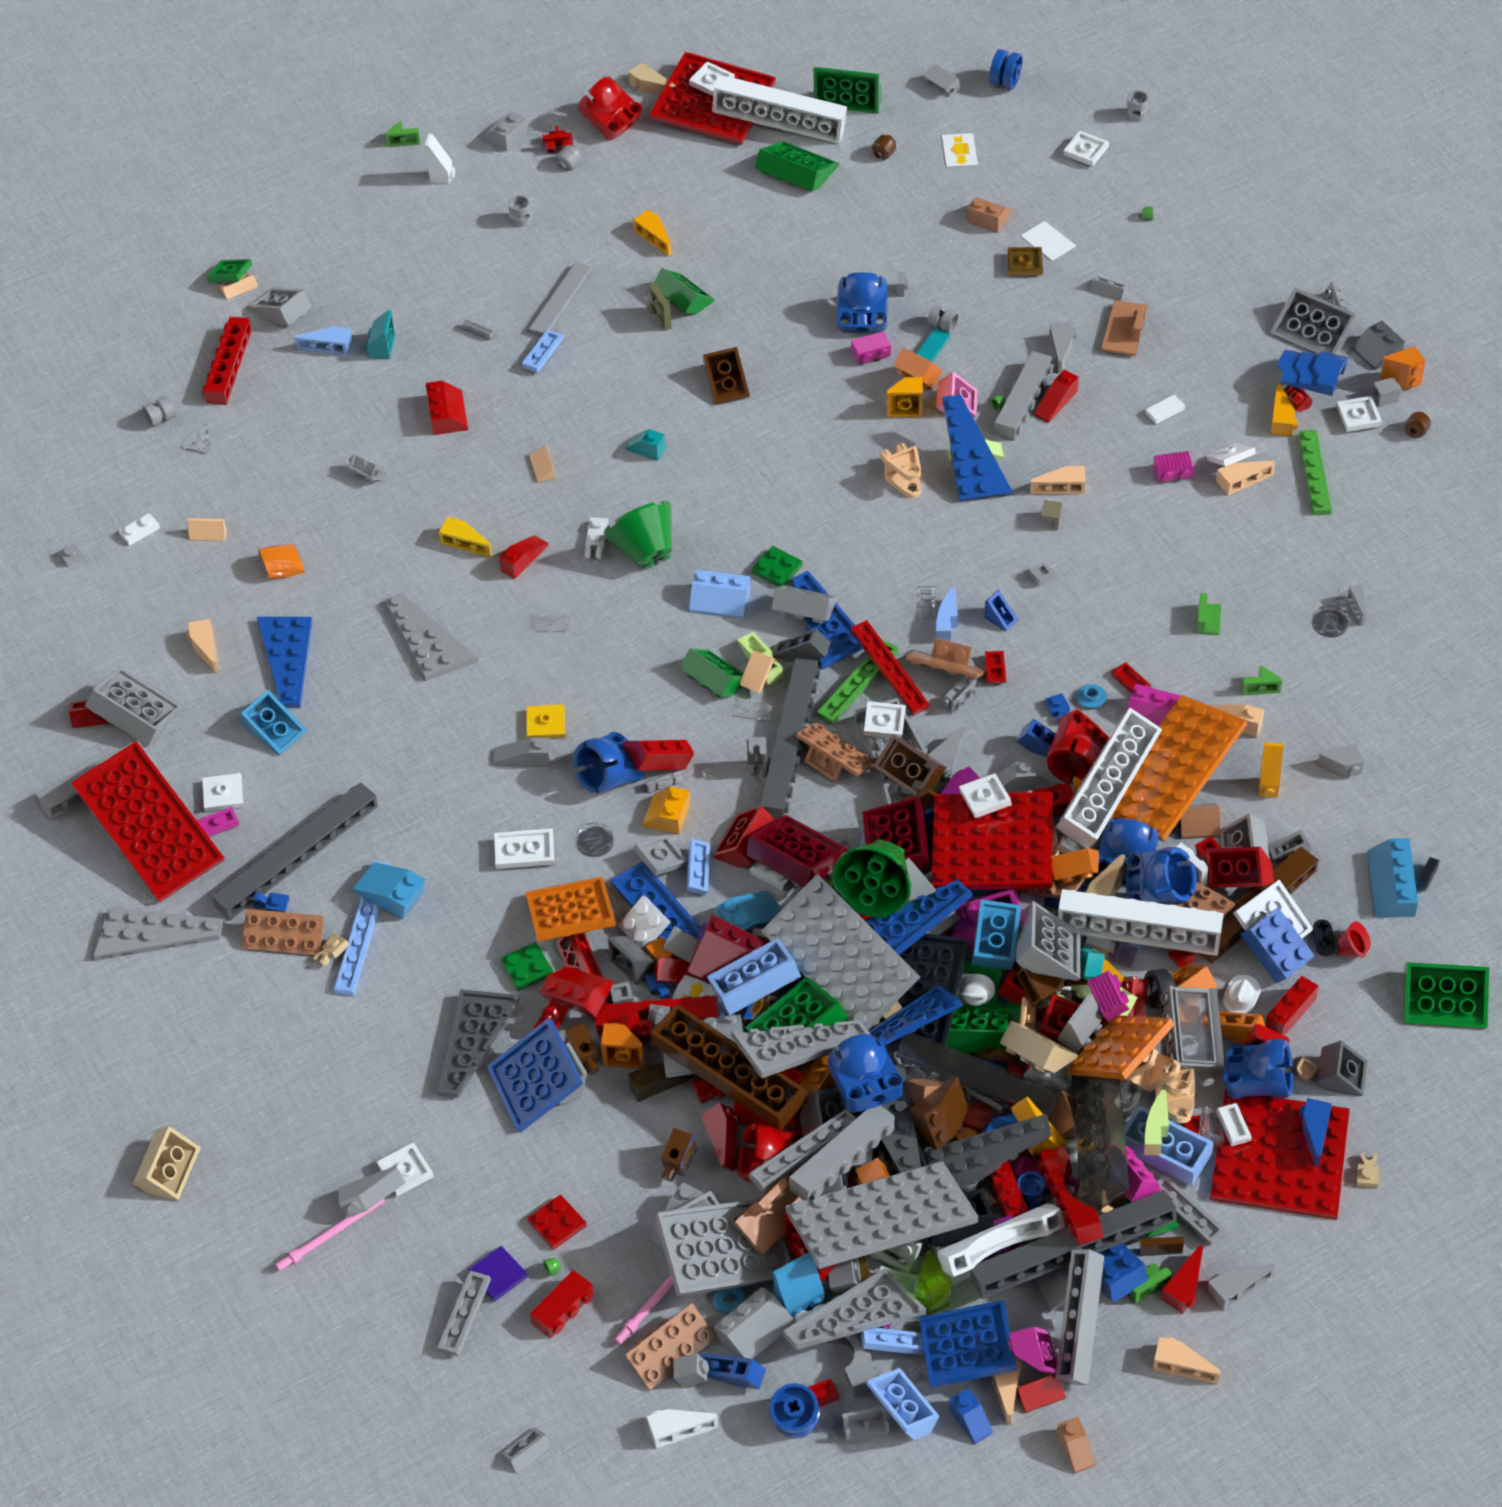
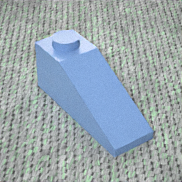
M330 327L295 336L297 350L348 355L353 341L351 329Z

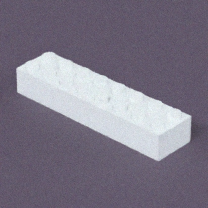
M719 75L714 87L712 108L714 113L839 144L843 135L847 111L846 106Z
M1129 708L1118 722L1055 828L1083 847L1090 848L1099 838L1162 729Z
M1062 889L1058 918L1079 931L1081 936L1218 956L1224 913Z

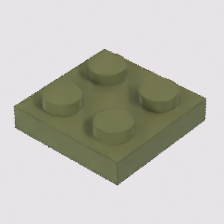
M655 282L649 284L648 298L650 300L649 310L651 314L656 316L657 323L662 325L665 331L672 329L670 303Z

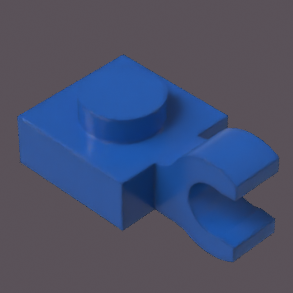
M271 892L269 897L262 893H254L253 901H255L254 907H263L265 911L286 912L290 900L289 895Z
M655 971L644 975V981L652 995L658 993L660 1000L669 998L668 989L670 988V983L656 982Z

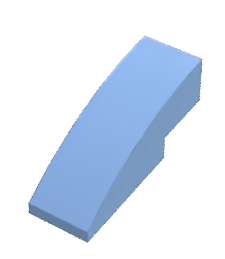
M955 587L951 588L943 599L936 621V638L951 641V628H957L958 615Z

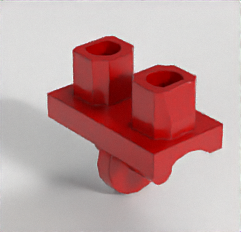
M555 126V131H549V134L542 135L543 146L546 148L547 153L556 152L555 146H562L563 149L566 145H573L572 132L565 133V130H559L558 126Z
M1288 385L1284 388L1288 399L1297 411L1301 413L1302 410H1307L1311 407L1312 398L1304 389Z
M551 1000L548 1006L544 1007L543 1013L535 1024L534 1029L548 1018L553 1020L556 1029H558L570 1008Z
M629 1011L628 1017L619 1018L618 1024L625 1025L645 1047L644 1037L651 1035L650 1032L654 1029L653 1023L650 1020H641L636 1011Z
M697 1078L692 1082L694 1091L701 1104L715 1095L719 1098L725 1096V1093L705 1080Z

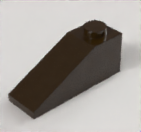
M664 1063L647 1065L628 1073L629 1087L638 1102L694 1078L693 1074L666 1078Z

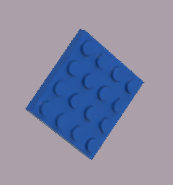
M549 1018L487 1066L513 1124L519 1132L524 1131L583 1085L553 1020Z
M1004 1300L919 1317L931 1388L1017 1370L1014 1352L1010 1351L1008 1339L1011 1338Z

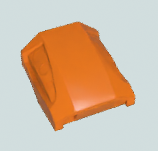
M294 544L258 548L259 555L267 570L268 578L278 580L282 577L289 578L305 573Z

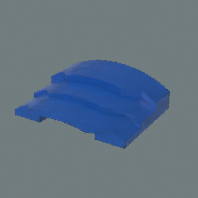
M1284 350L1277 364V368L1283 373L1280 384L1333 396L1340 374H1344L1349 357L1328 352L1315 354L1304 351L1301 353Z

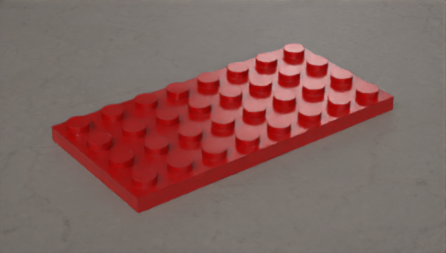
M137 741L71 782L73 788L159 903L225 860V857Z

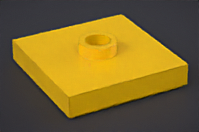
M564 704L526 706L527 739L531 737L565 738Z

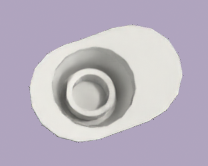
M963 973L958 998L962 1004H969L971 1006L984 1004L991 1000L994 995V983L989 977L982 974Z
M1238 975L1232 978L1223 997L1225 1008L1229 1012L1249 1013L1252 1011L1261 991L1259 982L1248 975Z

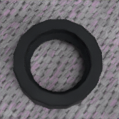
M1166 969L1147 971L1144 979L1149 980L1147 1002L1154 1009L1164 1007L1161 1003V994L1169 986L1175 987L1172 976Z

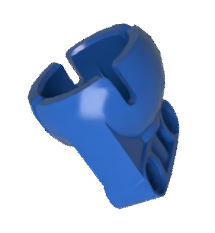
M866 272L851 273L847 277H841L837 290L838 329L848 333H877L886 330L888 285L885 278ZM844 319L849 321L847 324L841 323ZM879 319L884 321L882 324L875 323Z
M610 732L607 736L591 738L577 746L573 755L574 768L585 766L584 770L576 772V777L583 788L592 793H604L616 786L634 780L640 781L644 778L646 771H638L622 744L623 741H629L626 737L618 732Z
M1110 818L1099 839L1097 848L1099 851V866L1103 865L1107 868L1121 854L1125 855L1127 861L1129 855L1133 852L1143 853L1156 850L1159 840L1157 829L1150 828L1148 824L1124 818L1114 820ZM1098 871V873H1095L1094 876L1097 877L1100 874V872ZM1126 873L1122 881L1123 885H1126Z
M1166 847L1143 853H1131L1127 859L1126 867L1127 899L1156 902L1165 905H1179L1188 901L1195 893L1197 885L1194 864L1192 862L1180 863V861H1187L1190 858L1188 853L1178 847Z
M870 1034L852 1036L838 1045L839 1051L833 1049L829 1054L828 1068L848 1111L860 1112L901 1097L903 1078L898 1074L883 1042L877 1037H873Z
M1271 1039L1257 1045L1234 1044L1230 1046L1224 1065V1082L1229 1098L1238 1099L1244 1096L1265 1095L1273 1099H1281L1291 1096L1294 1081L1293 1073H1285L1283 1069H1279L1291 1068L1293 1066L1288 1041Z

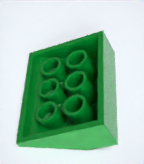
M822 67L813 68L815 99L846 106L849 111L879 113L882 102V86L879 74Z
M780 141L759 149L755 168L761 170L760 172L763 174H772L776 179L787 180L791 185H800L807 191H813L824 184L839 166V162Z
M1405 963L1403 984L1404 1024L1488 1028L1490 967Z
M805 977L747 1025L745 1029L747 1032H750V1029L769 1031L772 1027L804 1025V1028L814 1027V1024L821 1023L823 1026H831L836 1022L847 1021L848 1016L840 1002L808 977Z
M986 1002L978 1006L963 1004L962 1007L954 1011L945 1053L954 1048L958 1053L964 1054L978 1053L987 1047L992 1050L997 1048L1006 1050L1007 1047L1000 1044V1041L1010 1021L1020 1023L1022 1005L1011 1002Z

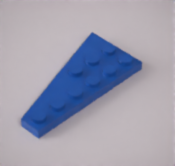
M961 394L943 397L959 501L1012 495L1011 487Z
M808 570L792 578L795 588L828 594ZM835 603L830 619L823 621V623L813 622V618L805 617L809 631L817 629L831 642L827 655L822 659L819 658L822 670L863 649L851 633V628L855 624L837 603Z
M257 617L280 702L285 708H301L313 622L312 617Z
M957 880L937 888L934 893L916 897L917 900L907 903L898 913L895 912L884 918H871L865 922L900 955L970 899L972 892Z
M936 985L869 1030V1033L873 1037L875 1036L880 1039L885 1046L962 1007L963 1004L959 998Z

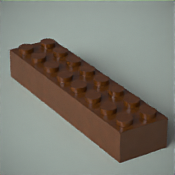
M678 1004L650 1032L653 1046L780 1131L807 1101L805 1089L782 1073L778 1072L761 1078L734 1041Z

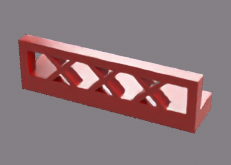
M585 933L560 937L556 941L565 967L580 969L581 971L603 977ZM569 939V947L566 950L564 943ZM572 954L576 956L574 966L571 964Z

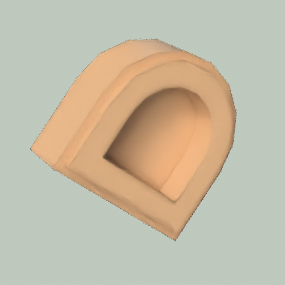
M1302 1057L1296 1065L1295 1074L1302 1081H1310L1318 1074L1319 1066Z

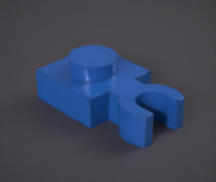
M1063 693L1045 698L1047 709L1052 717L1058 716L1057 722L1059 724V718L1070 711L1068 702Z

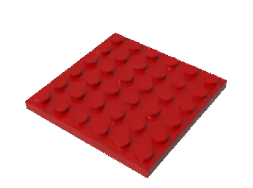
M685 51L651 110L649 119L742 145L754 122L712 112L714 96L689 85V80L706 62L733 73L735 79L771 88L776 83V77ZM673 83L676 85V87L671 88L670 84Z
M1053 792L1007 793L1011 799V806L978 818L973 816L961 794H935L931 881L933 887L937 889L959 880L969 890L1052 888L1053 866L1052 858L1050 857L1053 856Z
M1225 1089L1223 1106L1237 1103L1252 1138L1250 1142L1231 1146L1220 1122L1210 1200L1337 1220L1350 1108L1331 1107L1318 1167L1314 1165L1301 1127L1303 1118L1299 1117L1301 1105L1305 1106V1101L1285 1098L1273 1099L1265 1095L1244 1096L1232 1099L1229 1098Z

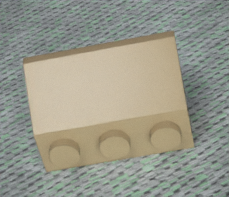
M1010 1021L1000 1041V1044L1007 1047L1005 1051L1015 1056L1017 1054L1021 1055L1020 1060L1028 1064L1033 1062L1035 1064L1034 1068L1043 1073H1046L1047 1070L1055 1073L1078 1056L1036 1030Z
M170 1126L155 1131L133 1184L149 1195L175 1201L179 1200L201 1147Z

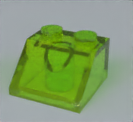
M927 1251L918 1277L916 1299L926 1308V1315H931L950 1306L952 1284L931 1251Z

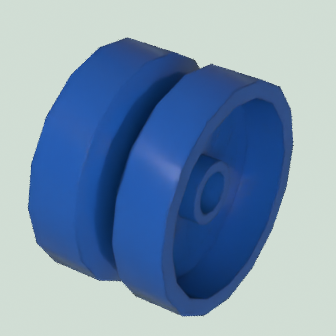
M998 49L990 68V84L1000 86L1003 83L1004 87L1014 89L1022 70V54L1012 52L1009 55L1007 50Z
M791 1383L777 1389L772 1396L770 1403L771 1417L780 1433L786 1437L796 1439L805 1437L814 1431L819 1423L820 1410L817 1398L811 1389L802 1384Z

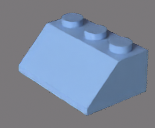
M696 570L692 582L689 612L744 619L751 593L750 576Z
M900 1368L866 1382V1385L911 1438L916 1440L932 1432L939 1415Z

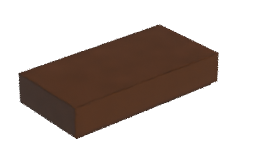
M1183 1237L1140 1239L1139 1254L1140 1256L1183 1254Z

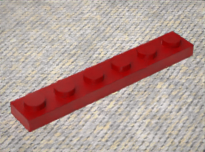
M868 620L853 626L851 633L904 705H906L910 713L914 716L928 709L930 705Z

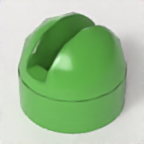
M1144 207L1141 211L1142 217L1146 220L1154 219L1153 207Z
M1000 395L991 399V405L996 411H1000L1006 402V399Z
M548 1258L543 1261L544 1268L549 1276L559 1272L561 1266L557 1258Z

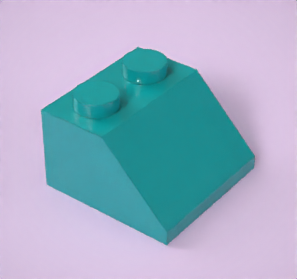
M387 310L375 319L372 328H369V341H366L365 350L368 351L369 358L390 359L396 335L392 310Z

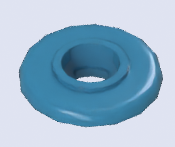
M1095 684L1084 685L1077 692L1078 702L1086 708H1098L1107 699L1105 690ZM1088 694H1095L1096 696L1089 697Z
M740 1287L717 1290L712 1297L713 1305L720 1313L728 1315L746 1300V1294ZM726 1297H733L736 1299L731 1304L725 1303L723 1301Z

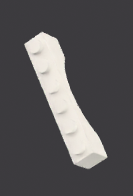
M1047 1203L937 1251L942 1271L955 1277L973 1269L981 1260L1002 1248L1025 1240L1045 1237L1064 1229L1065 1225L1061 1210Z

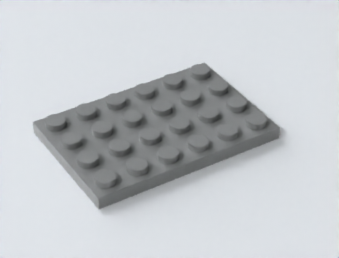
M757 1199L658 1212L655 1215L677 1296L773 1282V1272L791 1262L783 1235L764 1254L760 1255L735 1226L734 1222Z

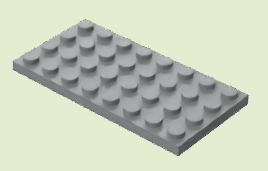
M818 874L761 930L770 941L779 938L794 959L798 970L840 1002L848 1016L847 1021L860 1020L867 1030L920 978Z
M943 1161L786 1206L788 1217L818 1269L978 1223V1215Z

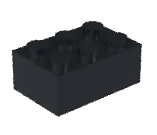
M983 1190L964 1192L965 1197L978 1215V1223L930 1236L928 1240L931 1246L959 1242L993 1227L994 1216Z

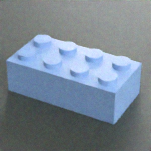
M779 938L707 976L715 995L729 1015L738 1012L742 1008L801 977L794 959Z
M1138 1105L1119 1135L1118 1146L1126 1145L1132 1148L1133 1153L1142 1162L1193 1186L1212 1155L1213 1142L1169 1120L1168 1137H1161V1155H1144V1136L1150 1110Z

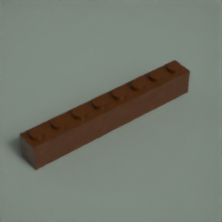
M1300 846L1296 851H1291L1286 860L1282 863L1279 862L1274 867V882L1280 880L1289 895H1291L1317 872L1319 859ZM1273 883L1266 886L1250 887L1245 896H1241L1235 901V908L1222 921L1218 956L1198 954L1213 964L1242 938L1240 934L1245 930L1233 912Z

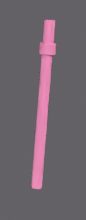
M381 1200L368 1211L343 1219L304 1246L290 1251L287 1257L275 1264L277 1270L281 1271L288 1265L302 1260V1256L385 1203V1200Z
M671 1275L639 1312L623 1325V1330L614 1339L615 1343L621 1345L630 1334H634L639 1328V1323L674 1285Z

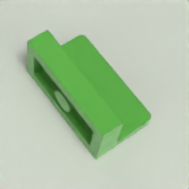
M1200 593L1197 634L1219 635L1221 605L1207 603L1208 594Z
M1154 1263L1146 1268L1148 1281L1128 1294L1135 1304L1167 1285L1172 1275L1167 1267L1161 1270Z

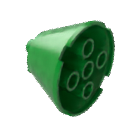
M661 501L662 504L655 505L652 502L625 513L614 520L616 524L611 528L610 526L606 527L604 530L605 538L637 565L643 566L644 569L651 568L655 562L668 560L671 557L670 553L672 551V507L668 501Z
M876 840L873 843L851 848L839 857L834 866L833 884L835 890L839 891L843 900L857 913L873 918H884L895 912H900L910 898L911 880L904 850L891 842Z

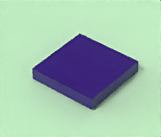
M502 1245L468 1269V1274L469 1271L490 1276L491 1281L486 1293L494 1302L528 1278V1273Z

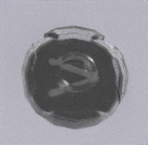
M1325 605L1313 612L1311 624L1312 628L1319 635L1333 638L1341 636L1347 631L1349 617L1346 612L1341 611L1340 607Z
M597 822L585 824L577 831L575 837L576 847L585 856H603L612 849L614 834L606 824H597Z

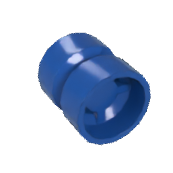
M1035 1172L1022 1174L1018 1179V1187L1027 1209L1031 1211L1043 1204L1045 1181L1040 1174Z

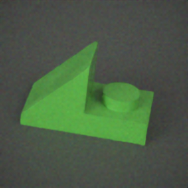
M402 121L385 132L387 147L420 145L419 129H403Z
M1260 665L1258 677L1243 678L1242 695L1280 693L1282 678Z

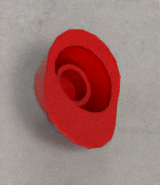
M1357 921L1352 922L1347 930L1338 938L1340 947L1338 954L1345 955L1349 959L1364 958L1371 946L1366 928Z

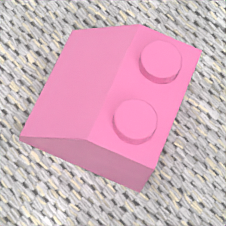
M952 372L938 381L936 408L945 413L942 398L961 394L972 417H975L977 389Z

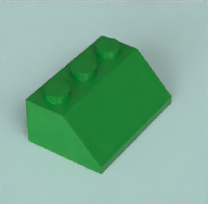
M661 268L654 280L663 295L668 298V302L675 306L678 305L680 307L679 310L685 314H697L715 301L713 297L681 273Z
M689 648L680 666L685 671L684 674L686 676L697 679L699 685L704 688H710L713 690L712 693L719 698L731 697L742 687L740 681L744 673L709 649Z

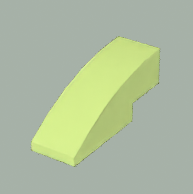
M754 632L737 639L748 660L754 650L773 658L772 651ZM775 659L765 681L767 685L784 678L782 666Z
M1161 1090L1150 1109L1144 1136V1155H1161V1137H1168L1169 1120L1166 1090Z

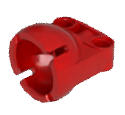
M603 77L589 89L588 92L593 97L592 100L588 95H584L578 104L579 112L609 141L616 139L638 120L642 112V106L635 102L610 77Z
M1075 709L1061 716L1055 737L1047 753L1048 769L1063 782L1070 783L1074 774H1077L1076 777L1083 782L1108 741V735L1080 710Z
M752 1123L746 1129L742 1141L754 1144L756 1147L741 1146L739 1148L737 1161L739 1177L748 1183H753L749 1178V1173L803 1138V1131H790L786 1129L780 1131L766 1124ZM798 1167L797 1169H795L794 1171H792L791 1173H789V1175L791 1176V1175H792L793 1173H795L800 1167Z

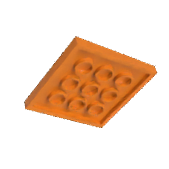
M603 876L525 892L537 942L616 926Z
M1119 1015L1109 1020L1104 1028L1096 1033L1094 1039L1084 1046V1050L1072 1061V1064L1066 1070L1070 1075L1126 1080L1175 1024L1171 1018Z

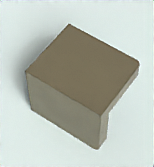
M1044 500L1041 518L1055 520V529L1058 530L1062 515V502Z

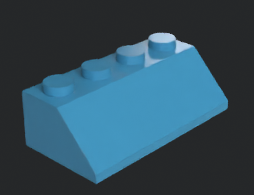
M1390 838L1367 851L1375 917H1415L1418 899L1410 838Z

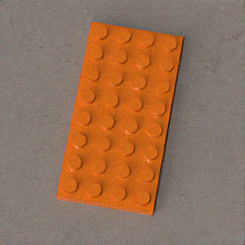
M1181 695L1159 725L1162 731L1114 810L1113 819L1124 818L1148 824L1150 828L1157 829L1159 840L1164 842L1247 726L1246 720Z

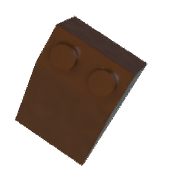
M737 347L703 355L706 376L716 405L750 397Z
M893 734L873 766L915 796L918 789L933 790L947 768L895 734Z
M954 1076L911 1107L909 1111L922 1144L938 1150L954 1137L970 1109L957 1076Z

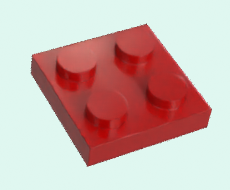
M561 1194L527 1218L528 1223L553 1250L587 1227L586 1221Z

